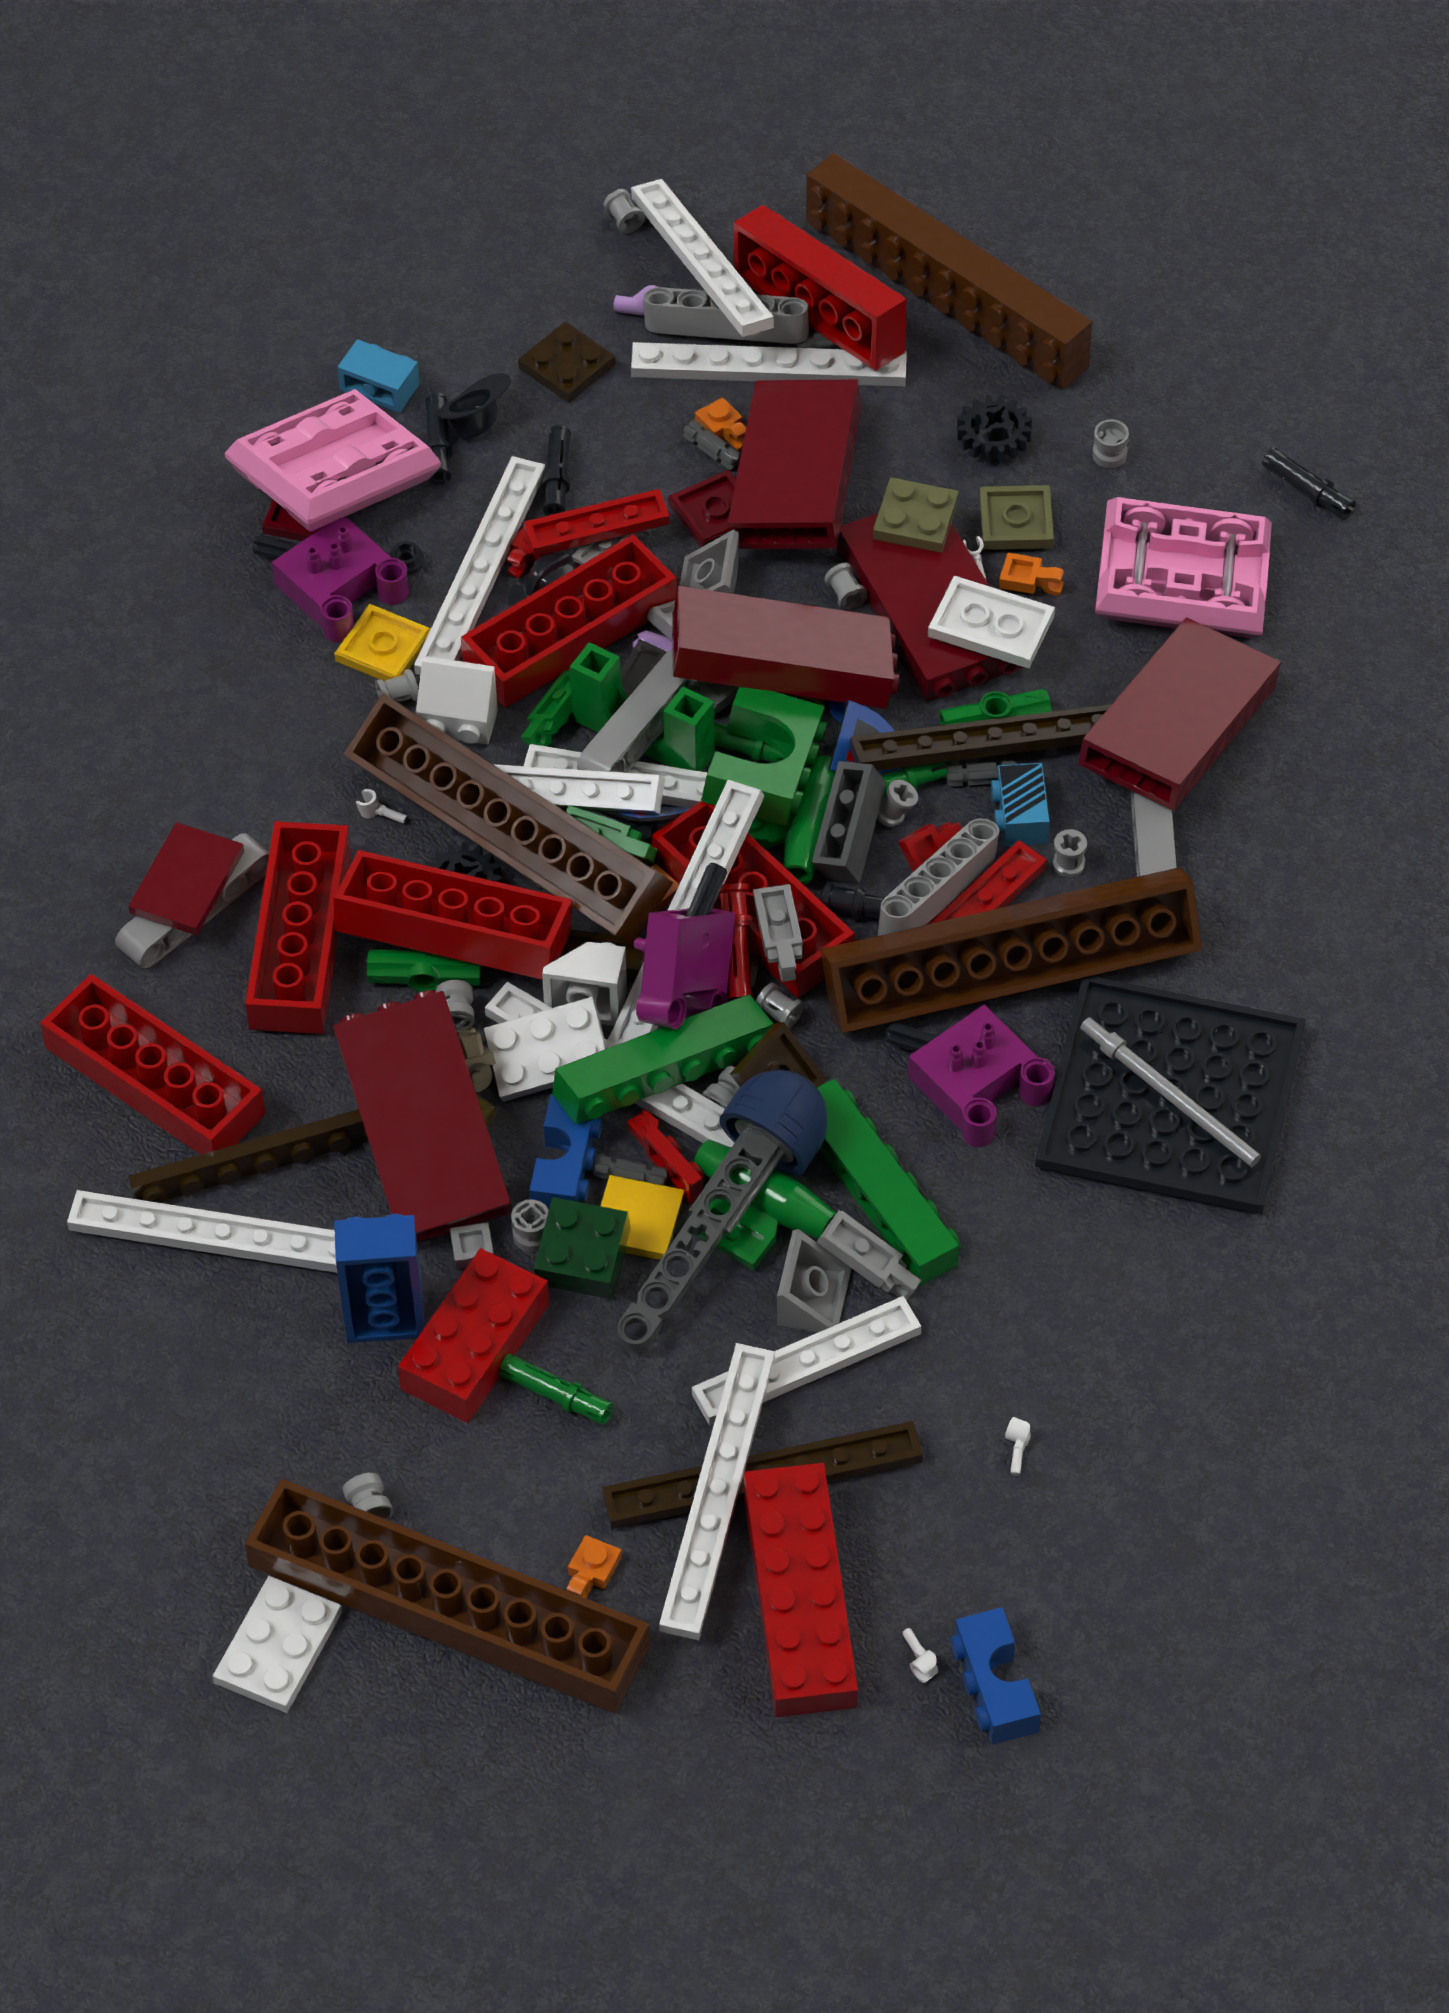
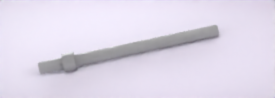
M1090 1017L1082 1023L1080 1029L1100 1044V1050L1112 1060L1117 1058L1250 1167H1253L1259 1161L1261 1155L1126 1047L1127 1042L1115 1032L1110 1034Z

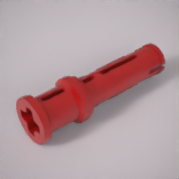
M746 883L722 885L719 891L721 910L735 913L728 978L729 999H738L748 994L753 997L747 927L752 922V916L747 913L746 892L750 889L749 884Z

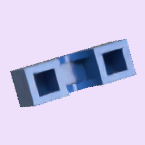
M550 1094L544 1122L545 1147L558 1148L565 1151L566 1154L554 1160L536 1158L529 1190L530 1200L542 1202L547 1206L548 1210L552 1197L586 1203L589 1180L584 1179L586 1170L593 1171L596 1148H591L593 1138H600L602 1116L576 1125L555 1097Z
M1003 1607L956 1619L955 1635L950 1636V1645L955 1660L962 1659L966 1670L962 1672L965 1690L968 1696L975 1695L978 1707L975 1708V1716L980 1731L988 1732L992 1745L1038 1733L1041 1713L1029 1679L1006 1682L998 1679L992 1673L996 1666L1014 1661L1015 1640Z

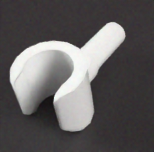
M976 536L979 549L973 552L969 551L986 579L980 555L984 546L983 540Z
M362 790L363 798L367 803L356 801L362 817L373 818L380 815L402 824L406 823L408 816L379 804L377 795L373 790Z
M1015 1417L1009 1422L1005 1439L1016 1442L1010 1474L1019 1476L1023 1451H1025V1446H1027L1030 1440L1031 1433L1030 1424Z
M910 1628L905 1629L902 1634L917 1659L910 1663V1668L919 1681L926 1683L938 1673L936 1656L930 1650L925 1651Z

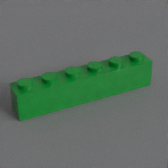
M748 994L684 1019L683 1024L677 1029L662 1027L555 1068L552 1095L576 1125L590 1119H597L605 1113L623 1106H630L638 1100L654 1094H661L669 1088L687 1081H694L705 1074L718 1069H725L741 1061L773 1026V1022Z
M835 1079L817 1087L825 1100L828 1117L826 1136L818 1151L885 1242L903 1255L901 1260L907 1265L905 1269L921 1280L918 1286L958 1266L961 1243L957 1234L952 1228H946L941 1222L939 1212L934 1203L929 1199L925 1200L920 1194L914 1176L910 1172L902 1170L893 1148L889 1144L884 1145L877 1136V1130L872 1120L867 1116L863 1117L858 1111L856 1101L848 1089L843 1090Z

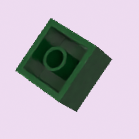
M552 1197L534 1265L535 1275L547 1280L548 1287L613 1300L631 1231L628 1212Z

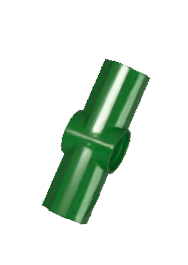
M1044 689L1011 696L1003 692L993 691L985 694L980 702L939 710L940 725L1052 712L1049 695L1047 690Z
M414 949L369 950L367 978L368 983L408 984L411 989L423 992L436 990L438 985L449 980H461L470 985H480L482 981V965Z

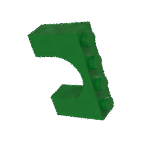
M589 642L570 666L572 719L591 730L599 732L627 700L628 695L621 683L620 657ZM682 686L663 711L664 730L646 750L644 755L670 767L702 772L715 754L714 701Z
M739 687L732 705L727 732L764 741V743L779 750L786 759L775 763H755L715 751L706 776L701 802L716 806L727 780L760 789L764 794L762 803L756 813V818L786 826L790 812L798 813L803 792L798 791V789L806 790L811 774V769L806 766H814L819 745L814 743H822L827 722L821 721L825 706L774 691Z

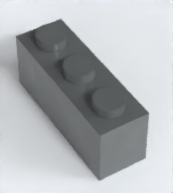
M838 761L812 859V864L826 880L860 884L886 785L885 780L871 764Z

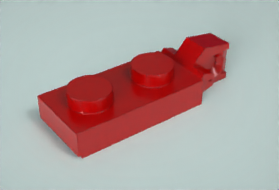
M643 1110L642 1113L627 1121L629 1132L645 1148L646 1156L655 1166L666 1168L668 1180L675 1188L684 1190V1198L689 1204H694L703 1190V1181L705 1180L703 1172L695 1162L691 1161L688 1163L681 1155L679 1145L671 1136L665 1137L660 1132L659 1120L648 1111Z

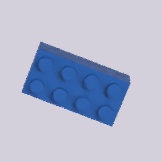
M390 1214L386 1217H350L346 1220L334 1221L336 1267L347 1343L418 1338L425 1328L414 1215Z

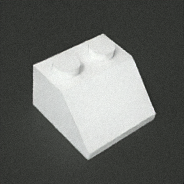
M423 656L416 714L455 740L470 744L480 743L489 745L498 713L495 666Z
M587 942L546 965L542 972L544 1003L555 1008L593 997L601 1024L614 1026L624 1006L627 993L625 947L616 946L608 942Z

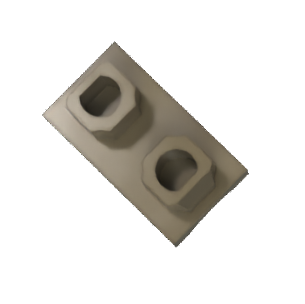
M474 1027L456 1031L475 1092H480L491 1083L492 1070L489 1065L496 1064L494 1053L482 1044L481 1035L475 1031Z

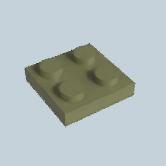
M890 477L873 529V539L942 553L958 503L959 491Z
M1050 485L980 487L979 500L983 550L1053 548L1054 534Z

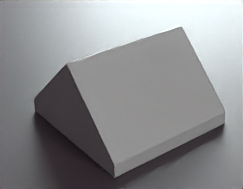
M732 530L685 556L680 586L734 594L739 568V533Z
M799 1229L792 1231L778 1290L777 1326L818 1333L839 1324L852 1268Z

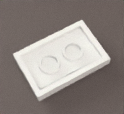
M954 576L928 627V637L1030 668L1055 616V607Z
M593 997L484 1028L488 1048L494 1053L496 1064H493V1070L499 1096L503 1102L553 1088L555 1068L607 1049L596 1002Z
M268 1576L214 1672V1684L288 1713L342 1614L341 1605Z

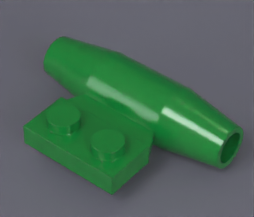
M817 756L814 766H809L811 774L806 790L798 789V791L803 792L798 813L790 812L786 826L755 817L748 831V834L764 849H770L771 846L785 843L784 867L803 885L811 882L817 870L812 864V859L835 772L829 770L832 758L829 756Z
M708 1139L699 1148L694 1162L699 1166L703 1174L710 1179L731 1147ZM737 1168L731 1172L729 1178L733 1183L743 1185L751 1179L752 1175L747 1169ZM774 1168L731 1234L725 1233L716 1249L755 1271L776 1243L778 1224L792 1230L799 1229L804 1234L819 1239L837 1213L803 1184ZM716 1199L710 1203L708 1208L715 1215H724L730 1210L731 1205L727 1200ZM702 1231L699 1235H694L707 1242L705 1232Z

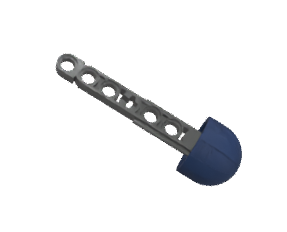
M771 1070L757 1074L739 1088L719 1118L720 1125L734 1144L689 1209L691 1216L638 1292L637 1304L632 1302L620 1319L618 1335L621 1344L626 1349L641 1351L653 1342L663 1327L662 1321L671 1315L725 1233L731 1234L774 1168L784 1174L801 1175L822 1146L828 1123L826 1103L817 1087L805 1077L786 1070ZM737 1168H744L752 1176L747 1183L738 1185L730 1180L731 1172ZM716 1199H724L730 1203L731 1208L724 1215H715L708 1208L710 1203ZM703 1231L705 1232L707 1242L701 1240L697 1242L693 1248L692 1256L688 1252L692 1246L691 1234L699 1235ZM681 1260L688 1264L689 1270L682 1277H673L667 1272V1267L671 1262ZM655 1291L663 1292L668 1297L667 1304L659 1309L651 1308L646 1303L647 1296ZM632 1323H641L647 1328V1333L639 1340H632L625 1335L626 1327Z

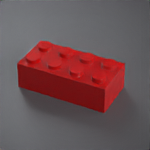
M480 1248L398 1365L401 1390L469 1423L500 1378V1366L504 1358L509 1353L514 1355L517 1353L549 1306L548 1281Z

